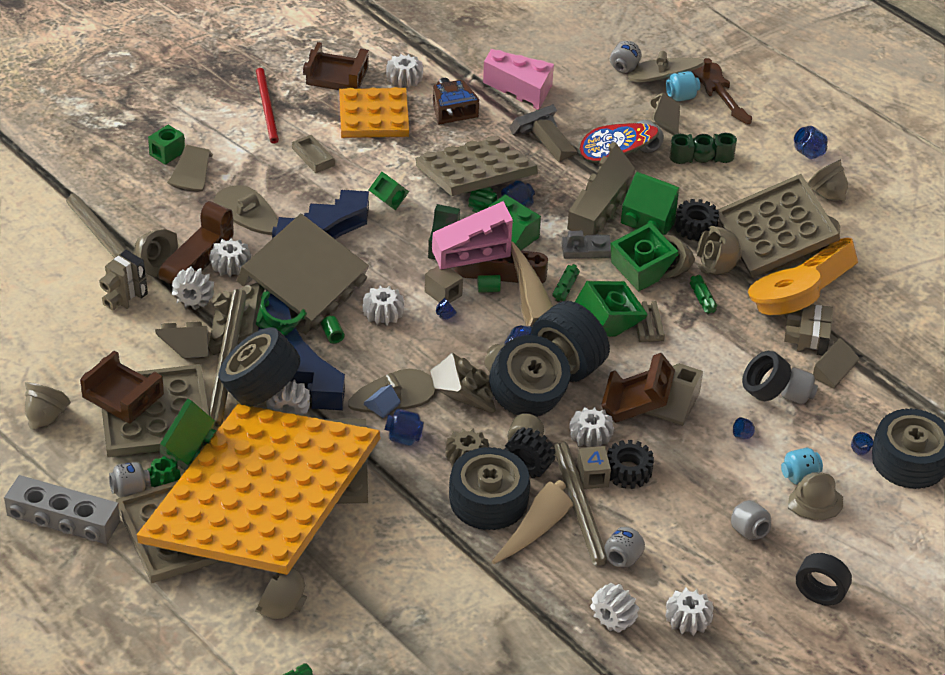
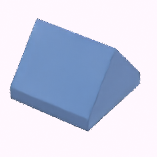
M392 385L380 388L364 402V405L384 418L400 404V399Z

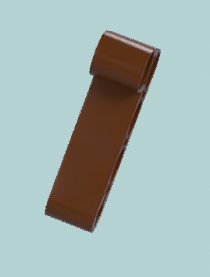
M212 201L206 202L201 210V227L164 261L159 270V279L172 285L174 278L177 277L182 269L186 271L192 267L195 272L200 268L204 270L211 263L210 254L214 244L220 243L221 239L229 241L233 238L232 210Z
M521 251L543 284L547 280L548 257L540 252ZM512 252L510 257L453 267V271L463 278L477 279L479 275H500L502 282L519 283Z

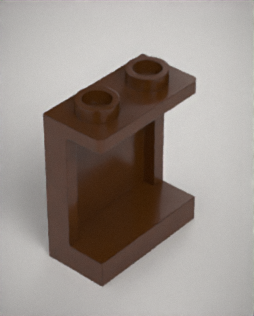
M317 42L315 48L310 51L309 61L305 62L303 66V75H306V85L334 90L359 89L369 68V50L360 48L357 57L352 58L323 53L322 43Z
M112 351L107 357L102 358L95 367L86 372L80 379L82 398L128 424H131L164 395L162 375L154 371L146 378L121 364L119 353L116 351Z
M662 353L653 355L649 370L623 379L616 370L611 371L601 404L603 410H605L606 414L612 416V420L617 423L666 406L675 369Z

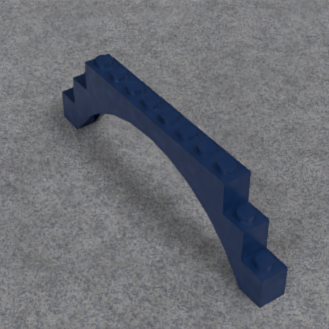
M341 190L340 198L335 199V205L310 203L309 213H304V216L331 237L337 239L346 233L367 225L369 191ZM279 217L277 227H273L272 239L295 218ZM270 293L268 298L270 304L265 307L266 311L277 319H291L288 306ZM295 327L285 336L301 358L299 368L290 382L295 379L297 384L304 383L305 388L309 390L310 398H312V409L343 411L345 374L321 359L303 341Z

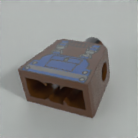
M441 78L433 86V107L438 125L479 117L480 99L465 81L456 80L450 82L448 78Z

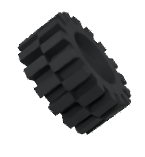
M690 199V203L687 200L684 201L677 208L676 231L678 233L681 232L682 237L688 235L687 239L691 240L694 237L695 241H699L704 231H710V226L718 227L719 211L716 209V206L714 204L710 206L708 201L702 203V199H699L698 202H695V199Z
M524 427L516 431L506 443L504 450L510 451L522 459L528 468L531 478L541 477L554 462L556 457L554 455L556 453L555 449H551L553 444L546 442L547 437L545 435L541 437L538 430L533 433L532 428L526 430Z
M624 440L619 441V446L614 443L612 448L609 447L607 456L611 468L610 481L614 479V485L617 486L619 483H622L621 488L626 489V485H630L631 489H635L637 484L640 488L644 485V482L647 484L652 477L653 452L652 450L648 451L649 447L647 445L641 447L642 442L639 441L636 444H632L633 440H628V444H625ZM622 462H633V463L637 464L638 466L629 467V466H625V465H623V464H621V463H622Z

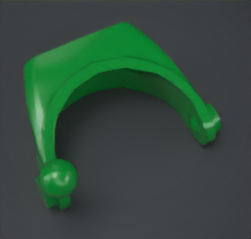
M264 291L261 296L262 300L256 325L261 329L276 328L286 336L302 319H305L307 312L302 309L299 315L293 319H277L271 316L265 309L270 304L268 300L270 292Z

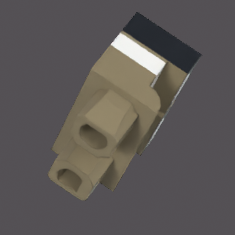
M124 250L105 266L106 275L99 282L100 287L107 292L102 297L103 305L107 308L115 310L121 305L128 309L129 300L135 296L142 299L148 294L143 259L128 250Z
M811 304L803 308L802 311L798 310L788 313L784 342L797 344V351H803L805 347L817 349V355L823 356L828 351L833 307Z

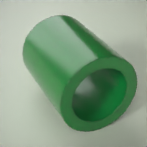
M479 275L477 277L478 293L500 292V275Z
M328 316L322 320L321 326L328 341L332 344L341 342L345 334L338 319L335 316Z

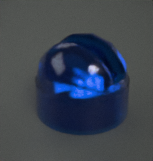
M445 298L436 306V314L441 319L448 320L457 314L456 310Z
M739 417L734 422L733 435L740 439H749L755 433V426L749 419Z
M865 432L856 433L851 441V448L857 455L867 454L873 446L872 437Z

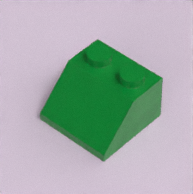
M636 172L622 205L621 223L638 229L651 222L662 235H667L675 224L680 187Z
M505 194L489 205V207L504 201L513 219L511 241L522 251L540 238L541 216Z
M651 222L611 242V263L638 292L658 282L679 254V251Z
M586 281L575 300L576 303L594 314L602 324L608 337L618 336L648 316L625 281Z
M187 398L160 443V456L172 458L174 461H177V466L187 470L201 452L200 450L204 443L209 444L217 431L213 429L215 420Z

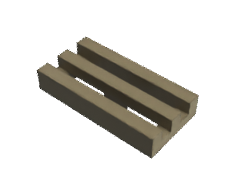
M642 301V307L648 314L645 322L649 336H645L642 321L636 324L639 342L664 341L665 333L657 301H652L651 305H648L647 301ZM650 312H652L657 335H655Z

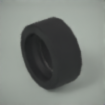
M775 351L761 352L747 365L742 378L743 387L760 401L772 400L781 394L790 381L791 365ZM773 368L770 376L761 384L764 375Z
M813 553L806 556L796 574V585L799 591L807 599L824 606L836 605L842 602L852 584V574L849 568L840 559L825 553ZM811 573L824 574L831 578L837 586L825 585L817 581Z

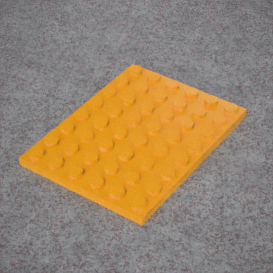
M237 404L216 431L210 443L205 445L136 534L138 543L288 575L381 439L380 430Z

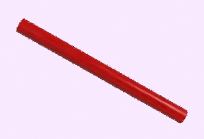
M263 68L256 69V76L269 139L271 143L275 144L279 141L266 75Z

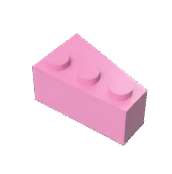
M491 49L484 61L483 83L503 93L508 91L516 95L517 100L521 102L526 100L533 104V108L539 110L553 85L554 64Z
M504 201L433 232L432 252L441 270L510 257L513 219Z

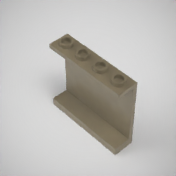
M300 213L241 267L237 282L244 287L254 279L297 314L302 309L306 310V323L302 331L306 335L312 328L318 329L327 314L331 316L337 310L338 303L341 300L347 301L355 287L360 288L367 280L365 274L369 265Z

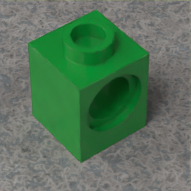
M169 124L148 137L149 155L165 165L182 155L185 148L184 134Z
M384 172L379 174L368 189V191L394 210H397L409 193L406 188Z

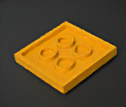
M406 88L339 89L341 138L409 137Z

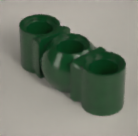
M726 132L719 135L714 134L713 137L708 134H699L692 138V134H676L671 139L669 158L676 164L692 163L693 159L699 163H706L713 158L714 162L730 163L735 157L737 138L735 135Z

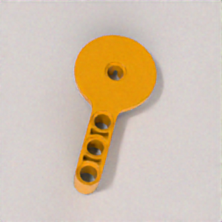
M841 238L798 267L781 270L762 277L749 287V298L756 302L758 311L766 315L787 314L808 307L818 300L821 289L858 263L853 239Z

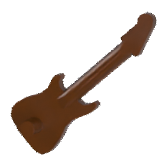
M705 58L704 66L691 71L695 78H699L700 83L704 85L706 93L710 97L713 91L718 93L731 110V116L745 124H751L752 116L748 115L743 108H740L724 88H730V81L723 77L721 67L717 63H712L710 58Z

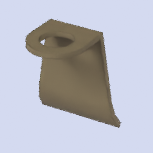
M665 93L651 99V106L655 109L652 118L653 123L671 135L679 134L680 103Z
M186 145L167 183L186 190L203 191L208 159L213 156V153L209 149Z

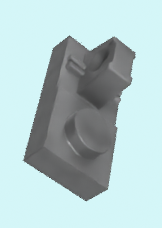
M552 104L517 117L509 129L513 135L518 133L527 134L533 130L534 123L537 120H550L557 127L554 119L557 109Z
M582 230L568 231L567 237H562L564 259L611 258L610 235L583 236Z

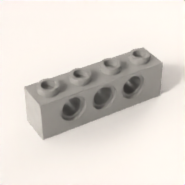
M18 475L4 497L7 516L16 520L31 522L41 527L62 531L65 534L83 537L90 541L107 544L120 523L119 503L22 475Z

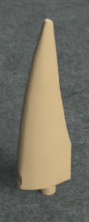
M511 241V252L520 288L521 311L527 330L531 331L537 319L553 307L536 272L515 243Z
M558 480L555 484L549 481L537 494L518 529L492 560L493 564L512 556L534 542L562 519L574 506L569 496L563 491L566 488L563 481Z

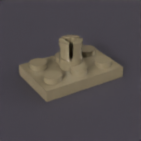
M259 283L246 285L241 288L246 291L247 297L237 345L259 329L256 325V319L261 305V296L265 290ZM223 291V294L221 292L218 293L212 301V304L215 306V313L208 349L213 355L221 352L232 292Z

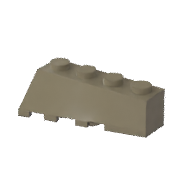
M613 141L608 147V157L603 156L601 158L597 174L592 173L588 179L586 190L582 189L569 210L567 229L570 231L582 230L583 236L596 235L598 231L601 232L604 229L608 218L614 216L616 208L619 204L622 205L635 175V167L618 144Z

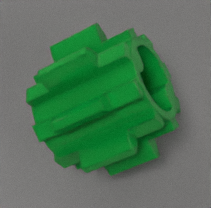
M490 187L471 191L468 207L473 208L472 211L475 213L487 209L489 205L497 200V193L493 192V189Z
M166 456L154 459L151 463V468L147 469L150 475L151 487L154 488L175 482L181 478V470L178 469L177 461H174L172 458H166Z

